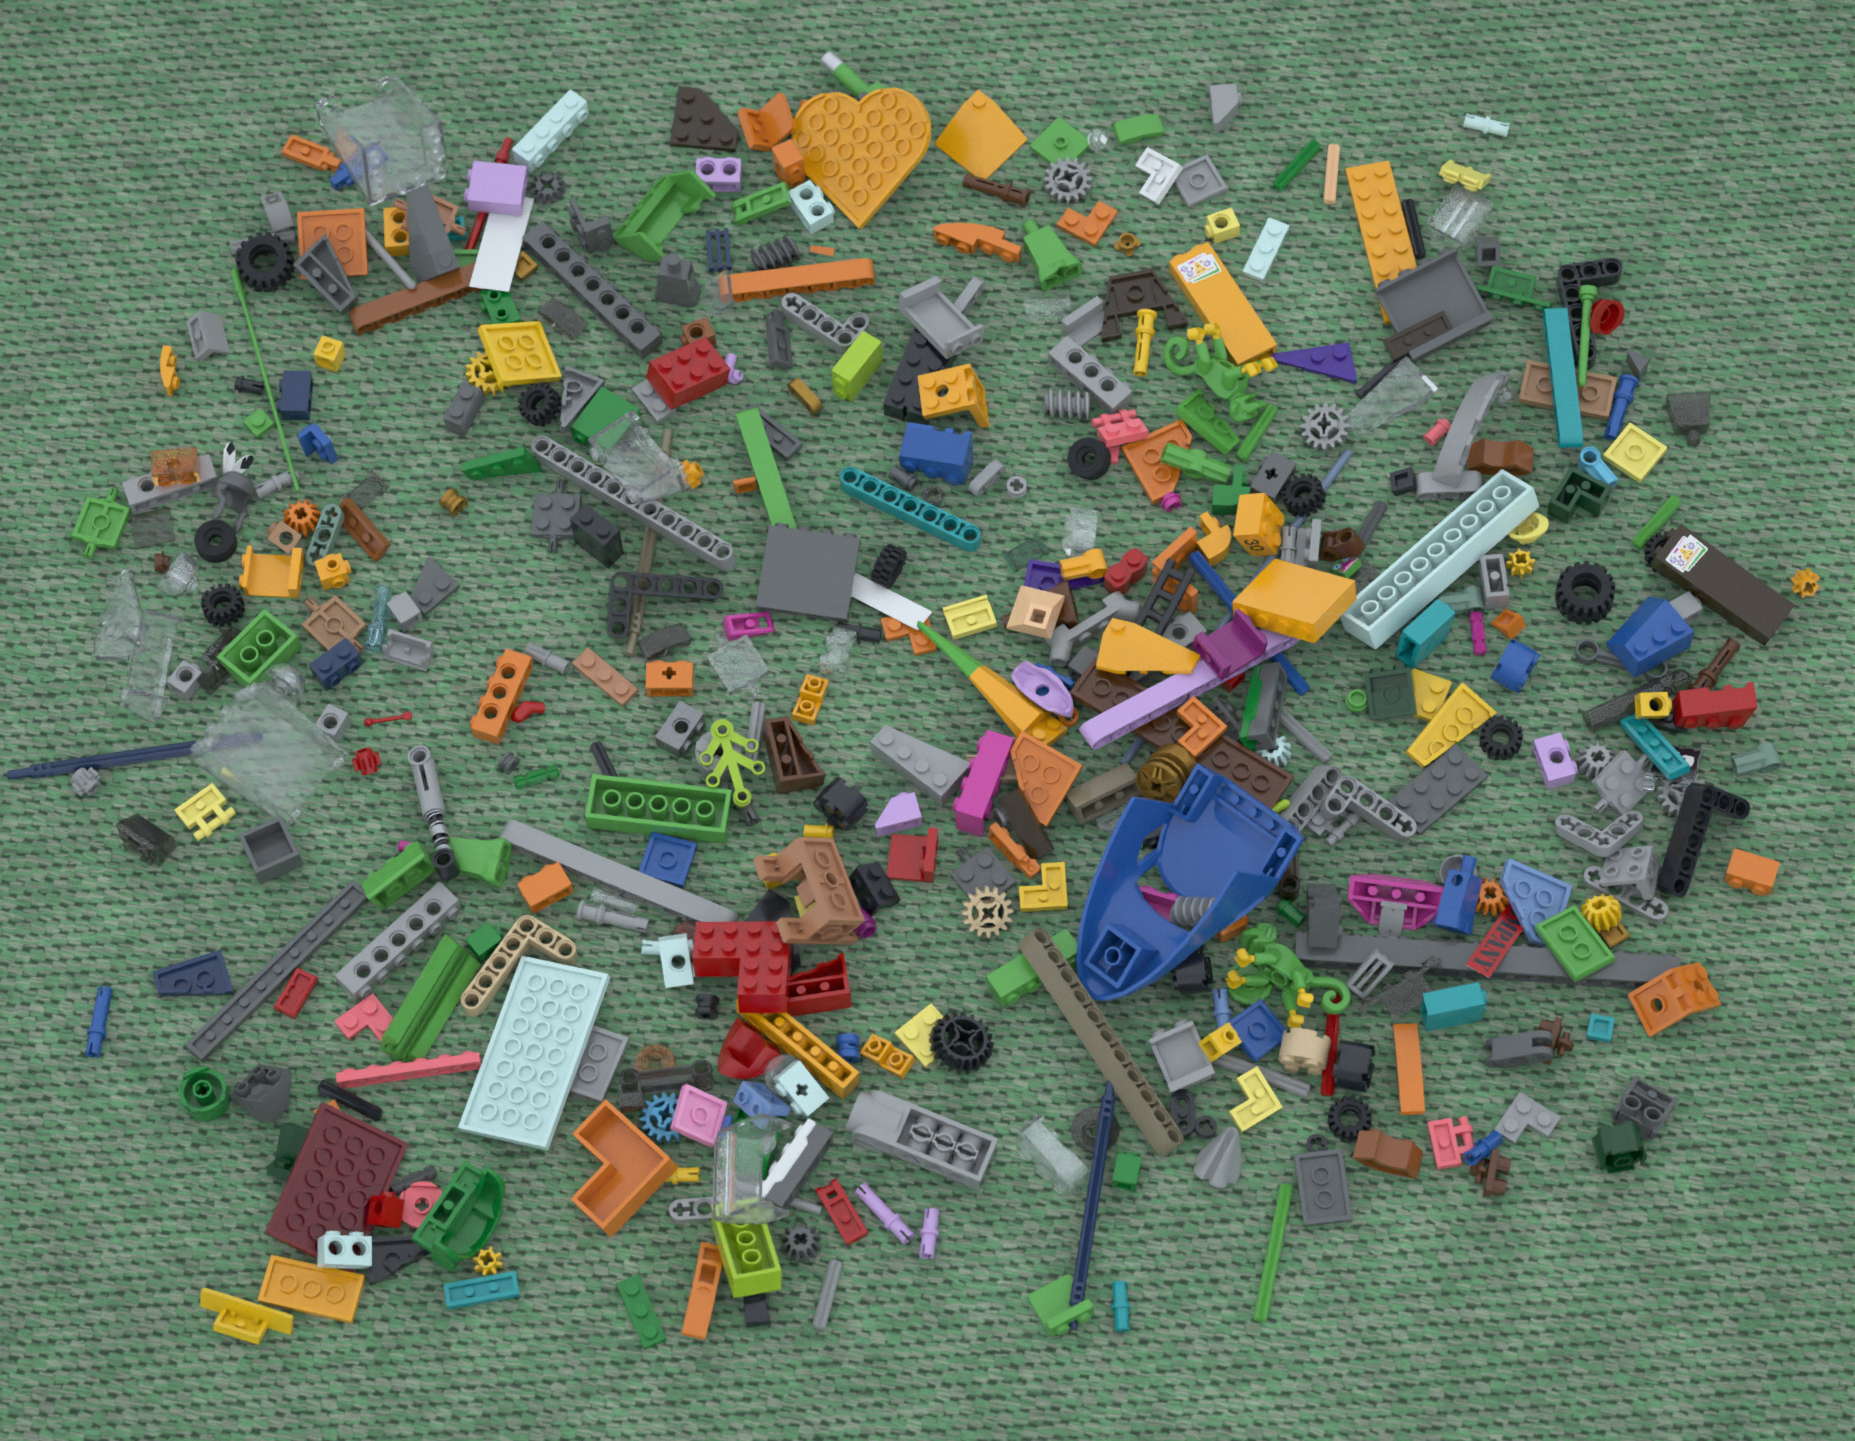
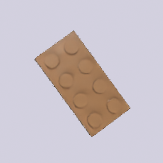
M1527 360L1518 403L1554 410L1548 363ZM1575 369L1576 383H1577L1578 369ZM1587 371L1586 385L1584 387L1577 385L1581 416L1608 421L1617 377Z

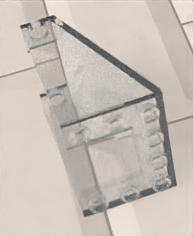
M395 73L375 80L377 99L339 112L336 95L315 101L319 124L369 206L449 177L442 121ZM391 82V89L387 92H382L383 85ZM332 103L331 111L325 107L326 104Z
M265 680L259 683L254 682L251 686L248 684L245 688L241 687L234 694L233 698H235V701L231 705L227 704L220 711L219 715L221 718L217 723L212 722L204 732L207 735L202 740L198 739L190 748L192 753L188 758L274 819L282 816L286 826H288L303 811L305 806L302 803L325 774L334 772L348 753Z

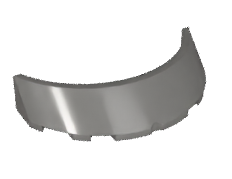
M1500 371L1480 375L1472 383L1449 429L1432 479L1454 488L1458 487L1473 440L1499 389L1507 390L1510 373Z

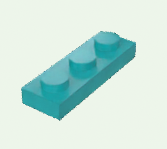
M516 1271L443 1284L448 1310L520 1297Z

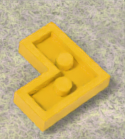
M1065 862L1041 863L1042 885L1019 887L1020 912L1068 909Z

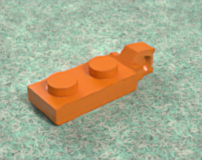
M293 134L281 151L282 156L320 171L326 172L327 169L336 172L340 168L339 165L342 164L341 159L336 158L329 148Z
M997 822L989 826L988 838L1017 869H1020L1029 880L1040 873L1041 867L1036 860L1026 856L1025 849L1011 839L1010 833L1006 828L1000 827Z

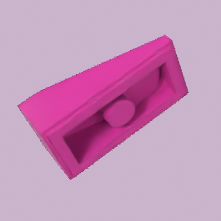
M769 611L727 615L722 622L727 643L774 632ZM766 617L768 627L760 628L758 618Z

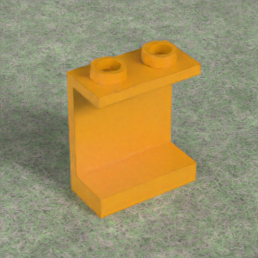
M247 546L246 554L242 555L244 574H240L239 587L243 589L244 595L300 598L305 558L302 548H293L291 556L254 554L252 546Z

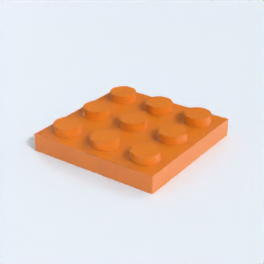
M364 208L297 212L299 258L326 234L348 277L369 276ZM300 273L301 280H307V279Z

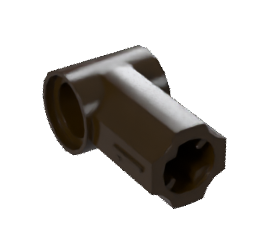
M1295 854L1279 881L1278 895L1280 899H1290L1291 902L1297 900L1300 892L1298 854ZM1286 886H1291V887H1293L1294 889H1293V890H1287V889H1285L1284 887H1286Z

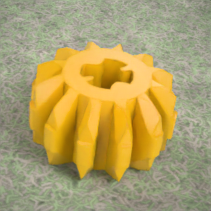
M1604 893L1598 897L1594 895L1593 899H1586L1585 904L1581 906L1582 915L1598 933L1605 929L1609 932L1610 927H1617V923L1621 921V906L1618 900L1614 899L1613 895L1606 896Z

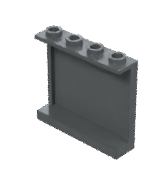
M1446 248L1438 253V257L1432 260L1427 258L1419 262V267L1413 270L1408 268L1398 273L1397 278L1391 281L1386 279L1377 285L1378 288L1375 289V294L1396 333L1442 311L1445 312L1452 325V330L1409 351L1408 355L1412 363H1416L1494 323V317L1491 311H1488L1458 255L1457 248L1452 250Z
M775 523V526L769 525L756 608L769 612L848 623L859 547L862 545L861 539L852 533H843V536L834 535V531L822 529L821 532L811 531L812 528L798 526V529H793L784 523Z

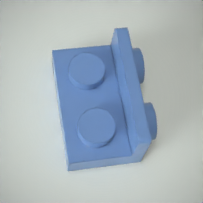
M743 1081L733 1100L737 1106L760 1126H765L770 1116H788L791 1110L790 1106L766 1085L759 1082Z

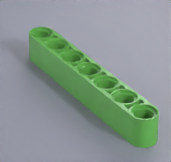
M758 407L735 413L771 525L775 526V523H784L789 525V528L797 529Z

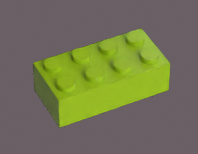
M759 1198L711 1206V1227L733 1298L781 1290V1267Z

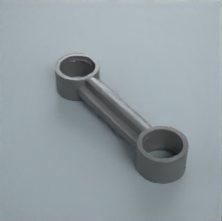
M1583 639L1576 646L1575 657L1583 665H1591L1598 662L1627 670L1613 652L1599 649L1598 644L1594 640ZM1589 646L1594 650L1595 655L1590 658L1584 657L1579 653V649ZM1665 661L1659 664L1664 670L1663 674L1656 676L1646 671L1643 673L1644 677L1652 683L1663 681L1668 670Z

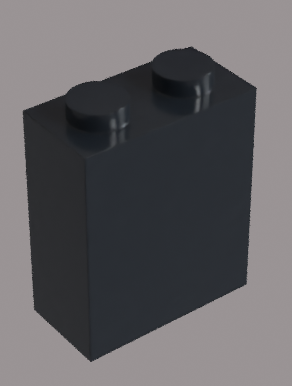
M586 503L570 518L574 542L609 569L624 554L620 530Z

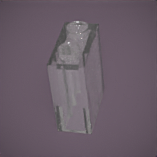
M1454 184L1428 221L1426 233L1465 254L1475 240V237L1478 236L1492 216L1494 204L1488 199L1479 197L1470 190Z

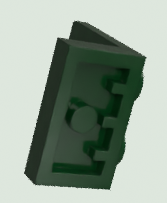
M285 1122L281 1124L275 1160L268 1165L267 1175L285 1180L288 1179L309 1128Z

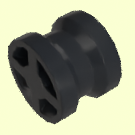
M712 994L697 995L696 1003L698 1006L694 1012L695 1017L699 1019H717L718 1011L716 1007L719 1005V997Z

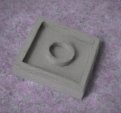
M1208 154L1182 165L1183 169L1173 183L1188 209L1228 191L1227 185Z

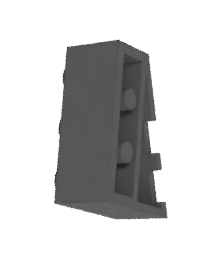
M1307 883L1306 916L1308 947L1337 948V938H1342V924H1339L1341 923L1342 915L1341 909H1339L1341 894H1337L1336 884Z

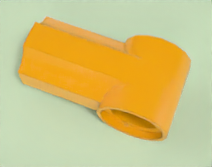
M1098 548L1086 551L1083 556L1064 559L1059 562L1064 581L1089 576L1091 579H1097L1105 576L1108 570L1103 551Z

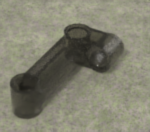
M698 1060L692 1065L644 1071H638L634 1068L624 1069L619 1074L618 1100L620 1113L642 1112L644 1109L643 1095L680 1091L685 1084L704 1092L711 1090L715 1084L711 1063L707 1060Z

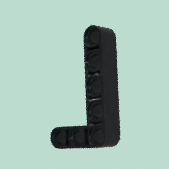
M1616 258L1566 264L1558 270L1556 285L1561 306L1567 307L1572 351L1577 367L1580 349V338L1577 336L1581 335L1583 303L1579 298V288L1583 285L1604 287L1617 284L1621 278L1622 263ZM1585 274H1591V275H1593V276H1592V277H1588V276H1586ZM1564 277H1568V278H1570L1571 280H1565V279H1563V278H1564ZM1567 297H1574V298H1576V299L1571 300V299H1568ZM1573 316L1580 317L1581 319H1574ZM1591 328L1588 351L1590 358H1588L1587 370L1594 367L1597 355Z
M617 572L611 577L609 582L607 634L610 638L618 640L628 633L631 595L716 600L723 594V584L715 578ZM616 577H623L626 580L627 584L624 589H619L615 586L614 580ZM644 578L648 580L650 585L648 590L643 591L639 589L637 585L639 579ZM663 580H668L672 583V590L670 592H664L661 589L660 584ZM685 582H692L695 585V592L693 594H688L684 591L683 586ZM713 583L718 587L717 595L712 596L708 594L706 589L708 584ZM615 600H622L625 604L624 611L617 612L614 610L613 602ZM613 623H620L623 626L624 630L621 635H616L612 632L611 626Z
M1693 782L1687 786L1657 880L1659 892L1677 897H1682L1687 893L1712 812L1724 817L1743 820L1750 813V804L1746 799L1712 785Z

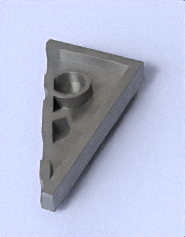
M569 366L565 367L560 418L561 433L565 434L600 388L604 387L603 379Z

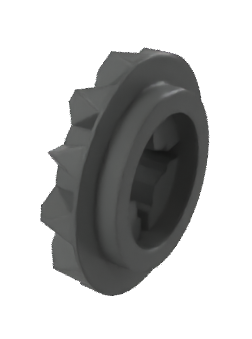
M552 171L550 173L541 172L539 176H534L532 183H530L531 195L536 201L544 204L557 202L563 197L566 190L565 181L561 178L560 174H554ZM551 183L552 189L546 188L544 190L543 184L549 185Z

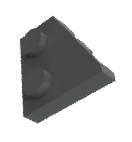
M429 557L410 598L421 613L426 616L460 587Z

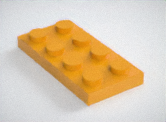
M271 1255L258 1302L353 1324L366 1277L365 1275L334 1268H317L318 1265Z

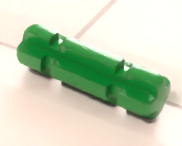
M557 765L548 766V769L545 770L541 768L527 772L525 776L523 774L515 776L514 783L516 788L522 789L526 788L528 784L532 786L546 782L548 778L551 780L559 778L560 774Z

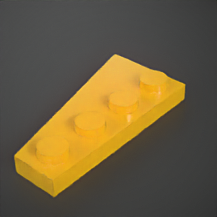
M1462 682L1404 753L1423 768L1497 712Z

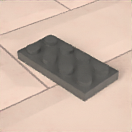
M1454 744L1389 799L1388 802L1415 820L1417 824L1416 833L1420 836L1488 778V775L1457 744Z

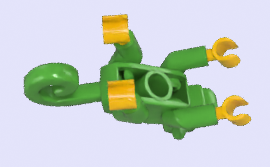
M1209 323L1204 325V330L1200 327H1193L1187 330L1188 339L1196 340L1197 345H1195L1198 358L1193 365L1181 366L1175 362L1173 351L1176 345H1178L1180 351L1175 357L1177 360L1185 359L1190 351L1189 342L1182 336L1170 338L1163 352L1167 368L1176 375L1184 376L1196 373L1203 377L1217 396L1230 401L1229 413L1234 421L1244 422L1255 418L1258 411L1267 405L1264 400L1255 401L1258 393L1248 394L1246 393L1248 380L1259 374L1263 367L1266 372H1270L1278 367L1273 357L1236 367L1227 361L1226 348L1223 339L1219 336L1221 325L1219 323ZM1205 334L1213 335L1214 354H1209L1206 343H1203Z
M1258 923L1254 928L1241 933L1238 942L1243 948L1236 951L1238 956H1235L1234 959L1240 967H1246L1251 962L1254 965L1259 964V970L1256 974H1244L1243 977H1240L1236 970L1229 971L1227 973L1229 978H1225L1230 988L1236 989L1242 984L1244 986H1264L1269 981L1273 982L1284 990L1282 1000L1286 1014L1289 1015L1287 1025L1290 1028H1301V1024L1304 1022V1015L1296 1014L1298 1012L1297 1005L1310 1008V1003L1313 1002V994L1308 993L1310 987L1333 989L1326 991L1320 1001L1322 1009L1327 1013L1336 1015L1341 1014L1347 1009L1351 999L1347 986L1332 977H1313V972L1304 967L1288 947L1276 943L1277 929L1273 925ZM1337 992L1341 997V1001L1334 1004L1331 1001L1335 999Z

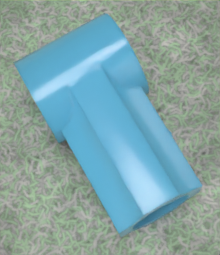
M1585 447L1581 451L1577 463L1580 471L1612 487L1618 482V478L1602 461L1600 452L1596 448ZM1589 458L1593 463H1588L1584 459Z

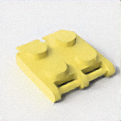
M1453 160L1446 162L1441 167L1439 175L1444 177V181L1451 184L1461 182L1464 188L1470 191L1481 190L1489 183L1492 174L1477 172L1470 166L1466 168L1455 164Z

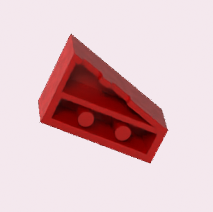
M1747 682V687L1732 689L1731 685H1724V690L1709 691V687L1679 691L1672 700L1675 726L1686 729L1706 727L1708 729L1719 727L1741 728L1758 708L1754 682Z

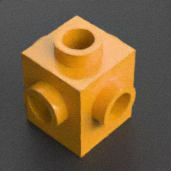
M341 553L329 554L323 559L314 561L324 591L343 587L346 583L350 582L348 574L352 573L348 560L343 561Z

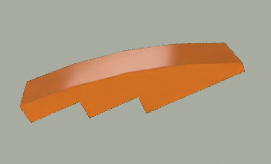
M1417 1023L1393 1024L1397 1087L1401 1115L1425 1114Z

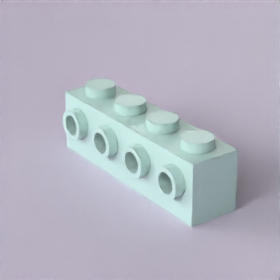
M569 90L512 149L514 162L527 166V171L530 173L541 166L550 153L554 152L559 144L566 137L570 136L573 130L587 118L589 114L587 101L572 90Z

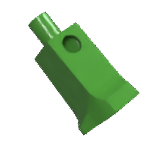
M1029 220L1023 225V229L1027 233V236L1023 237L1024 249L1038 274L1039 285L1043 292L1082 273L1081 262L1065 248L1049 225L1039 229L1034 220Z
M450 838L449 845L452 847L455 857L461 866L459 875L486 881L491 886L497 888L502 886L510 868L511 843L506 838H496L493 840Z

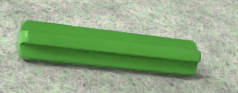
M1271 404L1265 406L1236 452L1238 460L1243 462L1248 460L1276 415L1277 408Z
M1675 495L1670 496L1634 537L1632 545L1639 550L1643 549L1648 540L1650 541V537L1655 535L1679 508L1681 500Z

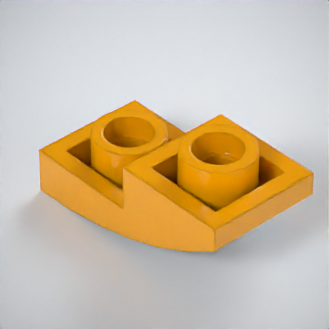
M163 345L160 359L161 377L167 395L172 397L174 390H178L180 385V377L177 376L175 370L177 356L174 355L171 346Z
M809 674L806 675L799 692V699L792 713V720L814 726L827 691L829 680Z
M873 1033L860 1051L863 1057L901 1079H904L916 1061L914 1056L895 1048L892 1042Z

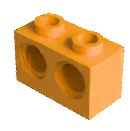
M396 207L383 208L385 250L391 256L409 255V233L400 229L402 223H397L404 221L405 211Z

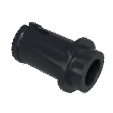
M243 375L236 377L234 390H238V393L243 391L259 396L262 395L263 381L246 379Z

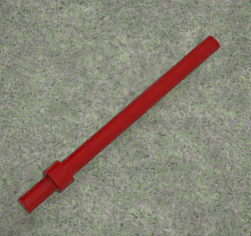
M505 137L501 150L496 154V163H508L513 139ZM478 211L465 249H475L488 212Z

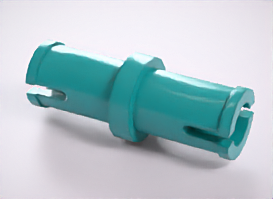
M1114 1281L1111 1283L1113 1293L1111 1310L1114 1311V1331L1128 1332L1130 1331L1128 1310L1131 1309V1305L1127 1297V1282Z

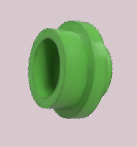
M1360 689L1350 691L1345 699L1347 708L1353 712L1365 710L1368 706L1367 694Z

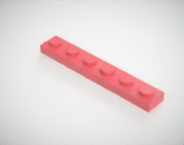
M466 1051L457 1056L440 1055L436 1059L429 1060L418 1058L409 1063L397 1061L390 1063L388 1066L370 1065L366 1069L360 1070L348 1068L340 1073H336L338 1087L346 1089L480 1069L482 1062L479 1052Z

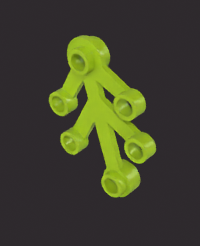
M719 719L711 726L710 732L713 739L706 751L700 754L699 762L702 766H710L713 763V755L721 744L724 753L714 771L706 777V785L710 788H717L720 784V778L728 765L735 789L732 798L733 803L739 808H745L751 802V793L748 789L744 788L737 763L751 770L755 776H761L765 772V764L762 761H753L734 751L730 741L744 747L745 751L749 754L756 753L759 744L755 739H747L735 733L732 723L728 720ZM725 727L727 732L720 734L718 728ZM754 743L756 748L750 750L747 748V744ZM708 755L711 760L705 763L702 761V757ZM761 765L763 769L761 772H756L754 766ZM711 777L717 779L715 785H711L708 782ZM740 793H744L747 796L744 801L738 799Z

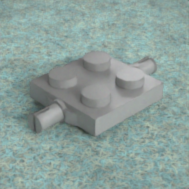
M1621 750L1595 777L1591 783L1598 790L1601 797L1600 801L1592 807L1595 813L1600 815L1609 806L1621 816L1625 812L1630 811L1654 786L1643 770L1651 761L1645 753L1635 761L1626 750Z

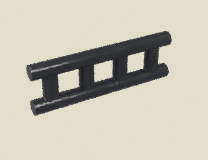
M1170 558L1167 559L1135 621V624L1141 627L1144 626L1147 618L1159 623L1154 633L1162 637L1196 573L1195 570L1189 567L1185 574L1174 569L1176 562ZM1169 577L1180 582L1174 594L1163 589ZM1158 597L1169 602L1163 615L1152 610Z

